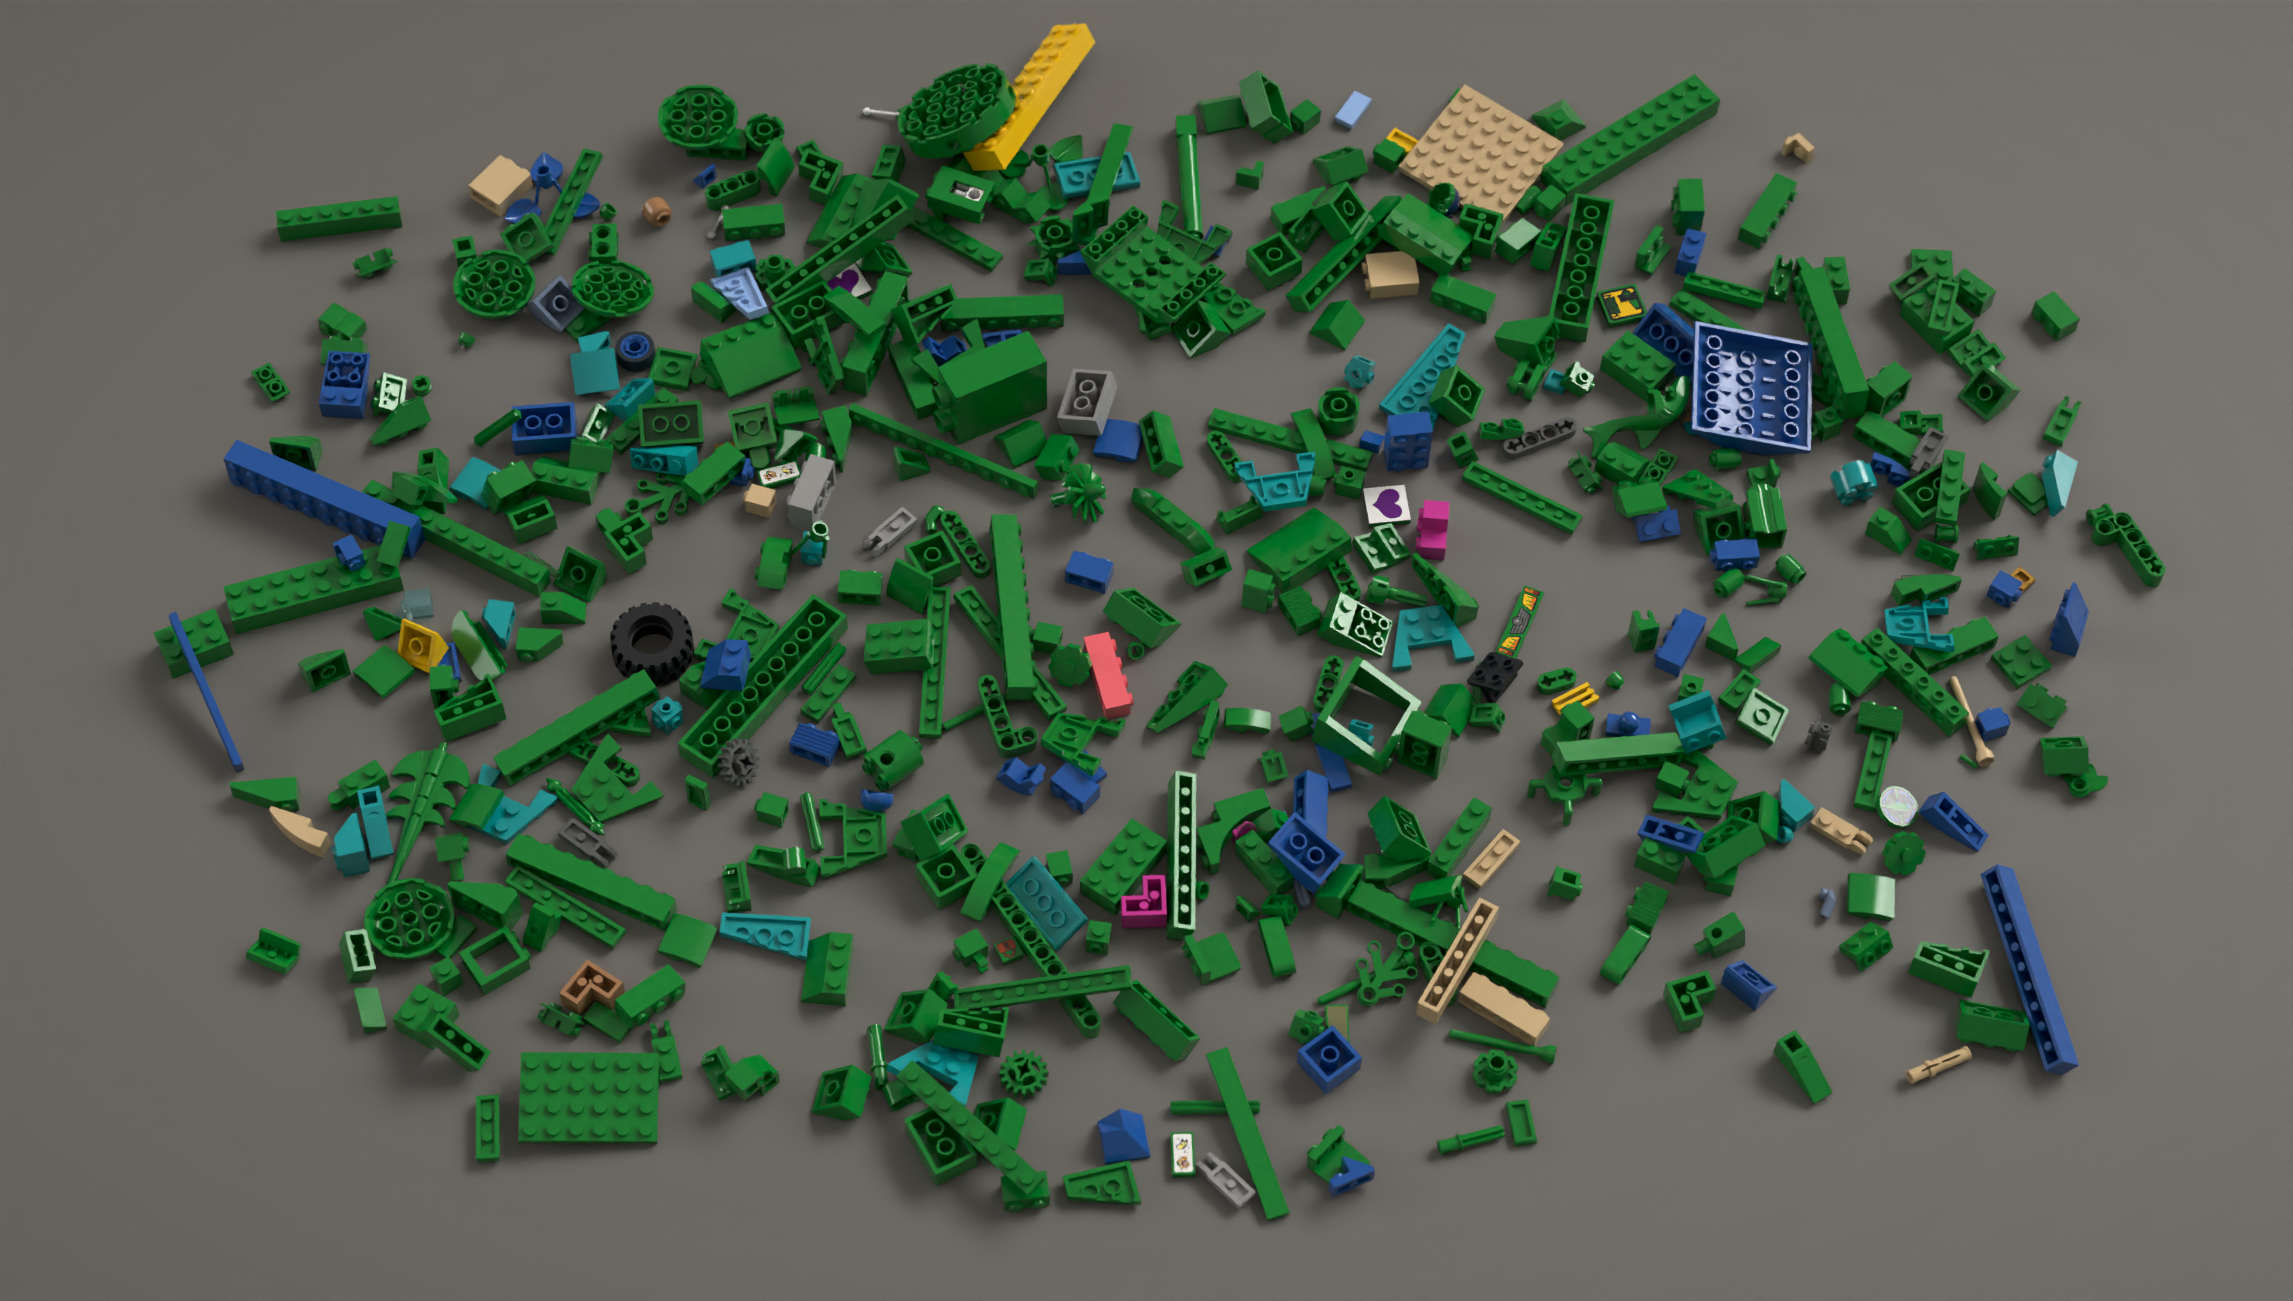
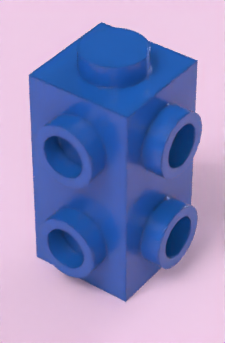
M1757 539L1720 540L1715 542L1713 550H1710V562L1714 563L1715 571H1728L1734 568L1751 570L1757 568L1760 558Z

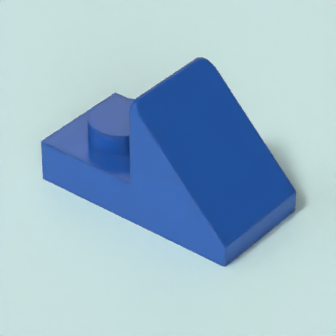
M1343 1156L1341 1167L1345 1174L1339 1173L1333 1176L1329 1181L1328 1190L1333 1198L1374 1180L1375 1169L1373 1166Z

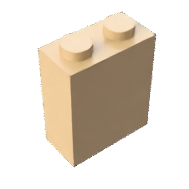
M501 155L468 185L470 197L500 217L508 211L515 201L519 200L533 187L530 172L525 168H520L511 159H506Z
M1403 251L1365 254V262L1361 263L1362 275H1366L1364 287L1365 291H1369L1370 299L1418 295L1419 277L1415 258Z

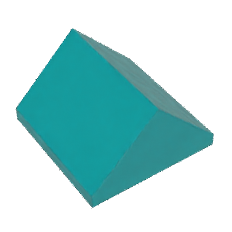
M652 378L630 380L604 405L605 408L625 422L638 410V405L645 404L655 395L654 381Z

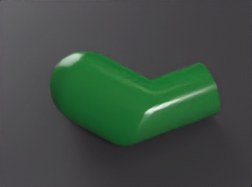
M934 505L926 514L925 525L927 534L937 533L935 521L937 518H941V515L945 512L943 507Z

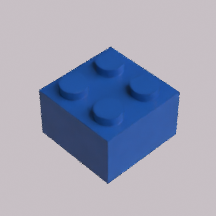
M1333 1025L1298 1050L1297 1063L1325 1094L1361 1069L1362 1057Z

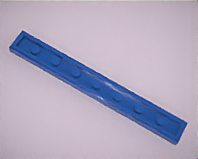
M176 612L171 613L168 617L232 765L237 772L244 770L243 763Z

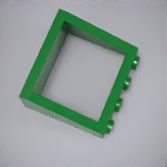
M1355 656L1317 718L1311 741L1381 776L1385 769H1390L1394 761L1392 758L1394 753L1397 755L1399 753L1401 731L1411 711L1422 712L1419 710L1422 702L1364 659ZM1355 685L1406 711L1381 753L1335 721L1336 716Z

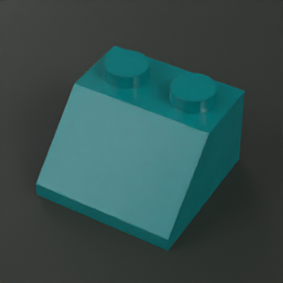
M353 813L335 835V846L331 847L337 870L342 869L344 877L370 872L357 813Z

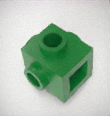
M1299 1009L1293 1017L1288 1036L1296 1038L1299 1043L1306 1045L1325 1031V1027L1322 1026L1324 1018L1319 1017V1014L1314 1011Z

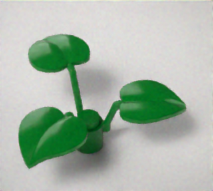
M1082 135L1061 139L1054 143L1050 149L1044 144H1037L1033 148V154H1030V160L1028 154L1024 150L1019 149L1005 170L999 171L1006 177L1019 178L1025 175L1026 167H1030L1034 160L1036 165L1043 167L1048 184L1041 186L1037 192L1039 191L1051 206L1049 210H1061L1066 206L1069 198L1063 199L1058 182L1051 184L1047 164L1050 161V157L1055 162L1059 160L1060 162L1082 159Z

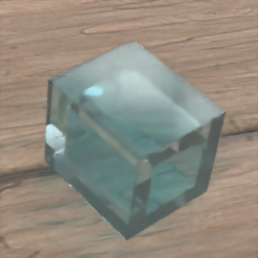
M430 588L404 591L405 600H401L402 613L406 612L408 620L434 617Z

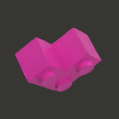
M1424 500L1423 508H1419L1417 532H1420V537H1416V550H1419V556L1424 559L1444 560L1449 502Z
M1165 875L1143 876L1142 895L1121 896L1122 928L1166 927Z

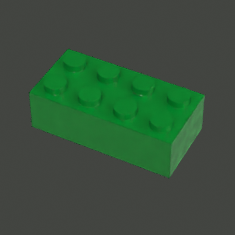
M1131 818L1081 878L1080 894L1116 916L1121 910V896H1132L1141 886L1142 877L1150 875L1167 854V840Z

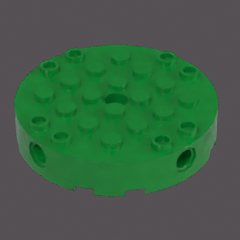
M978 63L965 65L933 79L934 83L926 89L922 87L911 97L913 101L909 106L905 105L898 118V129L909 149L916 156L928 159L951 158L960 152L972 150L975 145L997 131L1013 112L1016 94L1004 71L1000 70L997 65L989 63L985 66H979Z

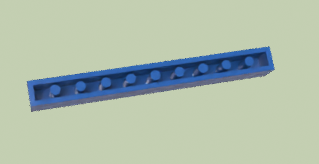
M1996 864L1980 875L2045 1071L2063 1075L2078 1067L2079 1062L2014 869Z

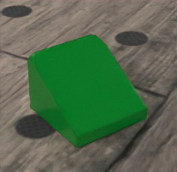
M1236 897L1235 909L1248 922H1252L1261 915L1258 908L1248 898Z

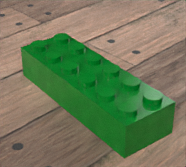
M885 271L882 278L878 279L876 284L877 290L875 294H871L868 307L885 323L886 329L871 339L861 330H855V339L850 341L847 349L848 354L842 358L840 364L844 372L842 380L844 390L868 396L888 351V345L891 344L898 328L890 309L909 301L908 277Z

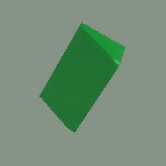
M597 403L590 410L578 437L588 438L592 442L603 440L615 414Z
M1764 637L1736 657L1734 662L1742 670L1745 669L1752 673L1780 652L1781 645Z
M355 988L354 993L364 1033L367 1034L386 1029L387 1025L378 988Z

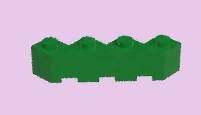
M959 153L947 166L995 182V195L990 204L1024 224L1037 222L1051 207L1039 191L1027 193L1017 178L1005 180L998 170L973 171L964 153Z

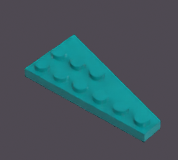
M1448 323L1379 404V409L1388 415L1429 411L1433 430L1439 412L1430 406L1428 402L1440 372L1456 365L1466 333Z

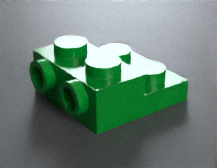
M534 212L525 214L520 221L507 226L500 233L508 250L523 257L528 263L554 247L547 235L548 232Z

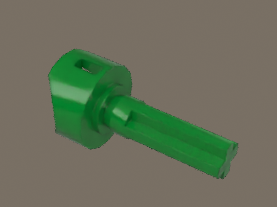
M1374 576L1373 581L1368 584L1366 600L1370 603L1382 606L1388 598L1419 607L1426 606L1427 595L1389 587V578Z

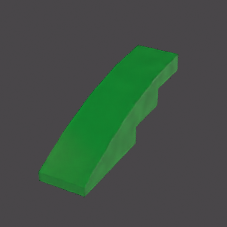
M840 286L823 296V300L846 324L850 323L857 331L861 330L869 339L886 329L885 323L871 309Z

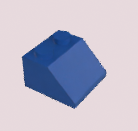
M726 639L708 650L700 684L701 688L744 690L751 659L747 640Z

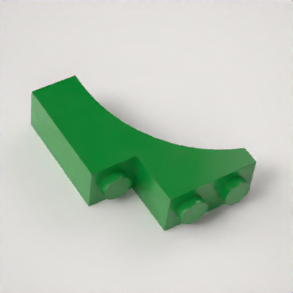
M1264 788L1214 802V808L1211 812L1213 823L1196 828V849L1201 850L1202 865L1204 868H1208L1210 875L1219 873L1221 854L1228 841L1232 838L1233 830L1245 821L1252 823L1256 818L1271 809Z

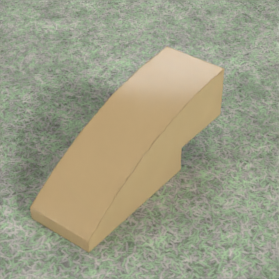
M273 806L270 807L269 811L272 820L288 839L304 850L324 858L331 844L328 833L314 829L310 818Z

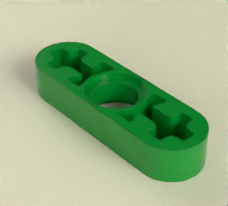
M1210 432L1207 436L1208 449L1227 478L1234 483L1241 482L1242 480L1236 472L1233 473L1232 465L1242 462V460L1222 432ZM1214 439L1220 441V448L1217 442H1213ZM1224 453H1228L1232 456V458L1229 460H1224L1220 456Z
M1344 556L1338 560V569H1336L1334 562L1328 564L1326 570L1338 593L1342 592L1359 602L1361 589ZM1339 575H1346L1349 579L1347 581H1339L1337 577Z
M1329 656L1324 662L1313 700V707L1319 713L1322 712L1340 682L1344 663L1338 656ZM1336 664L1337 667H1335L1334 674H1331V666ZM1329 680L1334 683V686L1326 688L1322 683ZM1323 694L1327 695L1324 705H1321L1320 702L1322 701Z

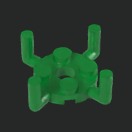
M1554 764L1546 772L1544 779L1529 781L1527 797L1534 798L1536 789L1544 788L1551 802L1564 805L1562 824L1569 826L1573 815L1572 803L1580 802L1583 799L1587 787H1593L1592 795L1599 796L1603 781L1601 778H1587L1586 774L1560 776ZM1564 779L1569 780L1571 785L1565 787L1560 784V781Z

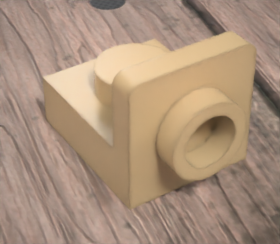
M1797 133L1784 141L1782 154L1786 156L1793 151L1798 158L1808 163L1813 158L1815 147L1800 133Z

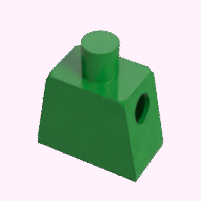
M1732 911L1704 928L1703 940L1694 944V949L1699 956L1710 952L1713 958L1723 956L1745 945V928L1735 912Z

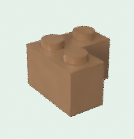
M587 959L559 994L563 1006L581 1015L593 1000L613 1010L615 999L624 994L625 990L622 981Z

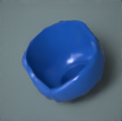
M861 789L860 799L865 809L884 812L892 806L893 794Z

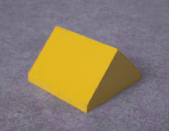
M402 619L397 654L410 665L430 673V667H436L449 647L439 633L407 619Z

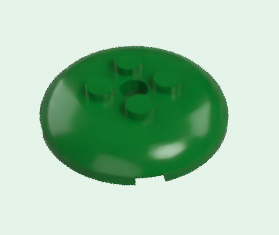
M699 84L682 87L676 90V93L671 97H666L658 111L659 128L665 138L672 144L688 150H706L722 144L732 135L738 123V110L734 100L725 95L723 90L710 85Z
M488 250L473 259L470 257L459 267L453 281L454 294L461 307L470 314L484 319H500L519 312L531 300L536 286L534 271H532L528 262L518 254L506 250Z
M610 260V263L599 264V261L591 262L581 267L575 273L572 280V292L577 302L591 313L607 318H626L638 314L648 307L654 296V287L648 274L639 267L623 261Z
M419 878L401 879L384 886L374 895L375 898L365 911L364 926L372 945L381 953L400 960L418 959L435 952L448 939L455 920L453 904L448 894L438 885L435 886ZM409 920H415L412 925L406 923Z

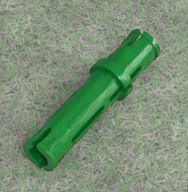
M872 1024L871 1027H867L872 1059L870 1069L874 1075L875 1090L882 1091L883 1086L888 1083V1063L885 1061L881 1025Z

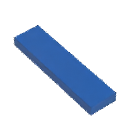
M1320 713L1313 714L1315 723L1312 725L1314 729ZM1314 743L1324 775L1328 778L1330 792L1352 788L1343 757Z

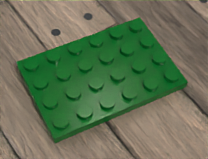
M521 1052L518 1142L657 1144L659 1053Z

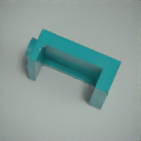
M1709 690L1668 705L1686 754L1727 739Z

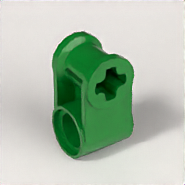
M899 1080L891 1081L882 1088V1092L892 1111L900 1110L909 1104L921 1100Z

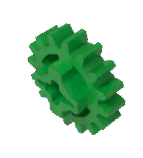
M1022 1049L1020 1055L1013 1051L1012 1058L1007 1055L1006 1063L1001 1062V1071H999V1078H1002L1001 1085L1006 1086L1007 1093L1013 1090L1014 1097H1017L1019 1093L1022 1094L1023 1099L1026 1098L1027 1093L1034 1097L1035 1090L1042 1092V1085H1047L1046 1077H1049L1048 1070H1046L1047 1063L1042 1062L1041 1055L1034 1057V1051L1026 1054L1025 1049ZM1009 1075L1015 1080V1083L1010 1079Z

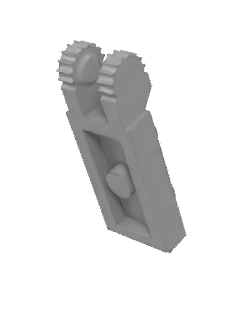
M901 507L864 540L862 547L867 550L877 540L880 541L871 552V555L876 558L885 551L886 547L889 548L918 523V519L904 507Z
M1211 1152L1206 1155V1159L1215 1168L1213 1171L1201 1161L1195 1165L1196 1169L1238 1210L1256 1194L1239 1175Z

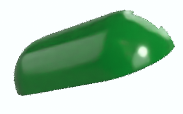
M460 610L453 620L451 630L456 646L478 679L483 680V676L489 673L492 681L499 679L505 674V668L507 667L505 659L481 622L475 623L467 617L468 612Z

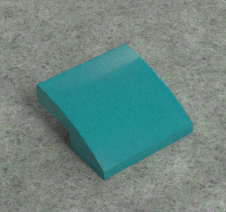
M614 348L570 354L575 395L620 389Z
M472 457L449 489L467 501L469 498L486 510L488 505L481 496L486 477L494 471L500 472L501 470L487 462Z

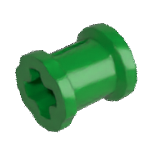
M2107 503L2095 510H2086L2087 522L2093 528L2097 521L2113 515L2112 508Z
M1935 525V542H1958V525Z

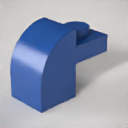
M953 335L940 344L930 337L922 341L924 350L928 349L938 367L967 350L964 342Z
M1015 757L1005 761L996 779L1015 792L1022 795H1033L1037 786L1043 781L1044 776L1042 775L1046 768L1040 763L1028 767Z

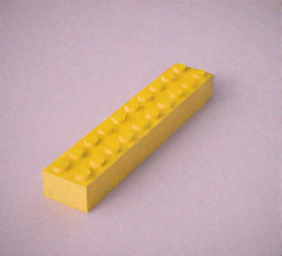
M1086 24L1056 25L1051 29V32L1042 41L1040 47L1034 52L1030 61L1024 66L1022 72L1011 85L1016 94V103L1011 115L992 135L975 145L972 150L963 152L973 171L1005 170L1095 44V40Z

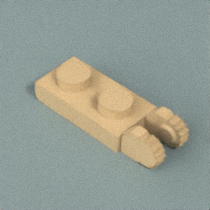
M1821 807L1810 823L1812 829L1859 855L1866 852V847L1860 844V842L1866 845H1870L1873 842L1871 835L1865 831H1859L1858 828Z

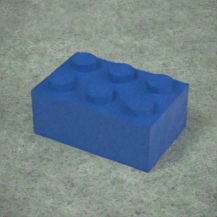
M574 402L511 406V410L514 408L520 410L522 416L520 420L512 425V442L515 455L569 451L571 439H576L577 416Z
M1429 411L1387 416L1383 448L1387 471L1428 467L1433 435Z

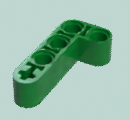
M2118 512L2097 521L2091 535L2094 544L2106 546L2116 542L2143 583L2152 588L2159 586L2166 571L2165 565L2132 517L2126 512Z
M991 675L982 676L978 681V697L998 754L1003 758H1012L1034 751L1038 741L1036 729L1026 726L1014 730L997 680ZM985 686H987L988 689H991V693H990L989 696H988V690H987V688H986ZM995 704L999 706V708L993 710L989 708V706ZM1001 723L1004 724L1006 727L1003 729H999L995 725ZM1031 737L1033 741L1025 742L1023 738ZM1010 743L1012 744V747L1005 748L1002 746V744Z

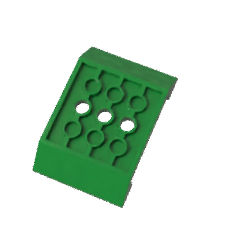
M1133 205L1085 246L1080 253L1097 280L1155 323L1175 322L1222 280L1226 273L1212 262L1204 268L1147 227L1149 216ZM1164 260L1167 261L1169 264L1162 265L1160 261ZM1153 272L1156 276H1148L1146 273ZM1134 284H1141L1143 288H1136Z

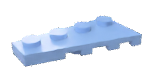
M749 267L710 279L712 287L748 319L760 318L769 313Z

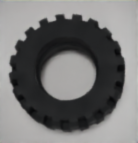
M652 602V604L648 605L647 603H641L639 607L633 606L629 608L628 613L623 612L619 616V620H616L613 624V630L610 633V645L614 664L619 668L622 676L630 678L632 674L644 669L654 685L658 686V683L663 682L667 684L670 683V679L674 678L676 680L681 676L680 672H685L689 667L688 663L692 662L694 643L691 626L687 618L681 614V611L677 608L672 610L671 605L664 603L662 606L659 602ZM651 634L663 635L671 640L670 645L666 649L654 654L641 653L633 648L640 638Z

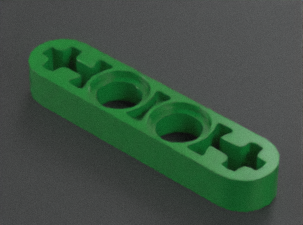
M954 511L944 512L941 515V527L972 574L977 578L989 576L991 571L990 561L960 516ZM948 519H950V521H954V529L952 524L950 522H947ZM963 533L966 535V538L964 540H957L955 535ZM967 549H974L976 554L969 556L965 554V551ZM976 561H979L980 566L985 567V569L978 568Z
M587 741L580 745L579 748L570 750L567 754L587 765L590 761L587 758L588 755L596 752L599 746ZM616 755L605 764L607 765L610 762L618 764L617 768L611 771L623 785L634 786L640 781L638 767ZM634 773V777L626 778V774Z

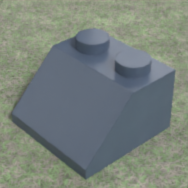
M561 275L553 278L525 306L540 322L558 332H562L584 309L575 299L572 287Z

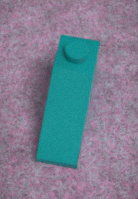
M2058 450L2051 456L2048 455L2042 464L2044 466L2042 479L2050 516L2055 517L2065 508L2078 465L2077 461Z

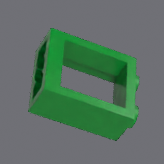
M506 926L459 952L461 963L484 996L531 969L529 963L531 956L525 947L521 949L518 944L520 943L518 936L514 931L510 932ZM507 941L519 959L486 977L474 959L502 942Z

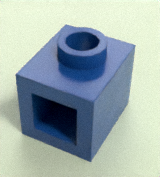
M2000 570L1990 584L1986 596L1993 599L1996 603L2009 608L2013 602L2017 603L2023 593L2020 591L2023 582Z
M2001 707L1995 709L1988 708L1977 714L1975 723L1983 742L2007 734L2010 719Z

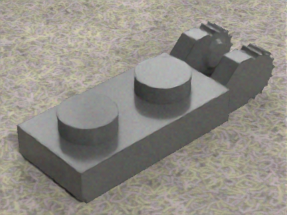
M571 818L558 832V836L589 859H593L596 864L603 868H607L609 863L598 854L601 850L612 859L618 856L615 849L609 846L604 839L574 818Z

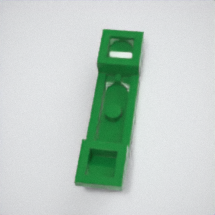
M1311 408L1291 413L1296 431L1300 433L1306 452H1315L1313 475L1321 476V479H1333L1336 473L1334 464L1315 414Z
M1002 842L994 848L967 895L960 912L961 915L981 923L990 907V901L1007 870L1012 868L1020 850Z

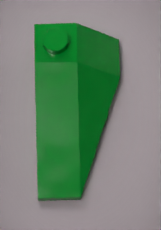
M1417 553L1412 555L1411 567L1436 603L1443 606L1455 626L1458 628L1475 620L1479 609L1477 601L1471 598L1467 591Z
M1194 660L1178 678L1177 682L1179 685L1175 691L1171 690L1167 694V703L1157 709L1146 727L1157 733L1206 706L1211 700L1214 701L1222 696L1225 691L1224 689L1228 686L1227 682L1213 667Z

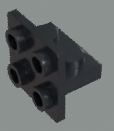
M1490 652L1468 678L1467 682L1469 685L1481 688L1488 703H1496L1518 676L1517 672L1524 663L1520 659Z

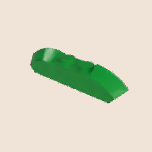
M1133 488L1131 502L1134 507L1190 551L1199 555L1213 549L1215 542L1208 532L1172 502L1152 489Z

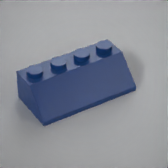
M1654 303L1632 334L1676 364L1674 374L1678 377L1688 376L1691 386L1693 377L1694 329L1665 304Z

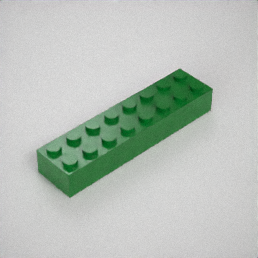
M1575 193L1549 316H1555L1560 329L1559 338L1586 343L1615 200Z
M1824 267L1800 270L1799 278L1796 279L1797 289L1793 294L1794 303L1799 306L1800 319L1804 320L1806 335L1809 334L1810 343H1813L1816 363L1821 367L1822 380L1827 383L1828 396L1832 397V405L1842 420L1863 417L1869 395V387Z
M379 545L361 550L366 565L361 566L356 571L350 572L347 565L342 566L339 558L333 557L223 586L237 635L403 591L404 587L399 569L376 561L381 547Z

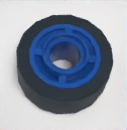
M632 331L622 335L616 343V354L619 364L623 368L635 372L650 367L656 354L653 339L648 334L640 331Z

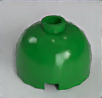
M766 113L754 115L747 121L745 137L747 144L754 151L764 154L774 138H778L783 143L785 127L777 116L773 118Z

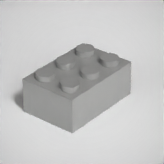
M1072 370L1057 416L1063 433L1102 436L1118 387L1112 371Z
M810 454L808 461H804L801 469L802 474L800 478H796L794 483V492L792 495L789 494L786 501V506L788 507L787 518L790 520V527L802 531H810L813 524L821 519L836 486L834 461Z

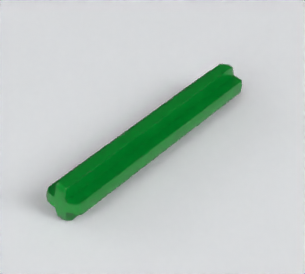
M1222 1100L1171 1101L1170 1103L1172 1115L1227 1114ZM1248 1100L1252 1113H1260V1102L1258 1100Z

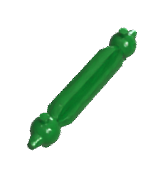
M546 778L548 783L547 790L555 792L558 799L586 826H589L591 831L601 836L605 835L603 831L604 824L595 821L593 815L567 789L561 787V782L556 779Z

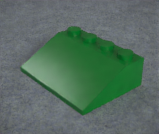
M1409 193L1391 211L1383 222L1378 236L1438 274L1443 273L1449 275L1474 238L1473 233Z
M774 312L704 338L700 342V357H702L704 363L708 366L729 399L802 370L786 331Z
M1313 507L1247 549L1246 552L1265 574H1272L1273 583L1284 593L1324 570L1331 562H1336L1342 556L1352 552L1351 537L1339 523Z

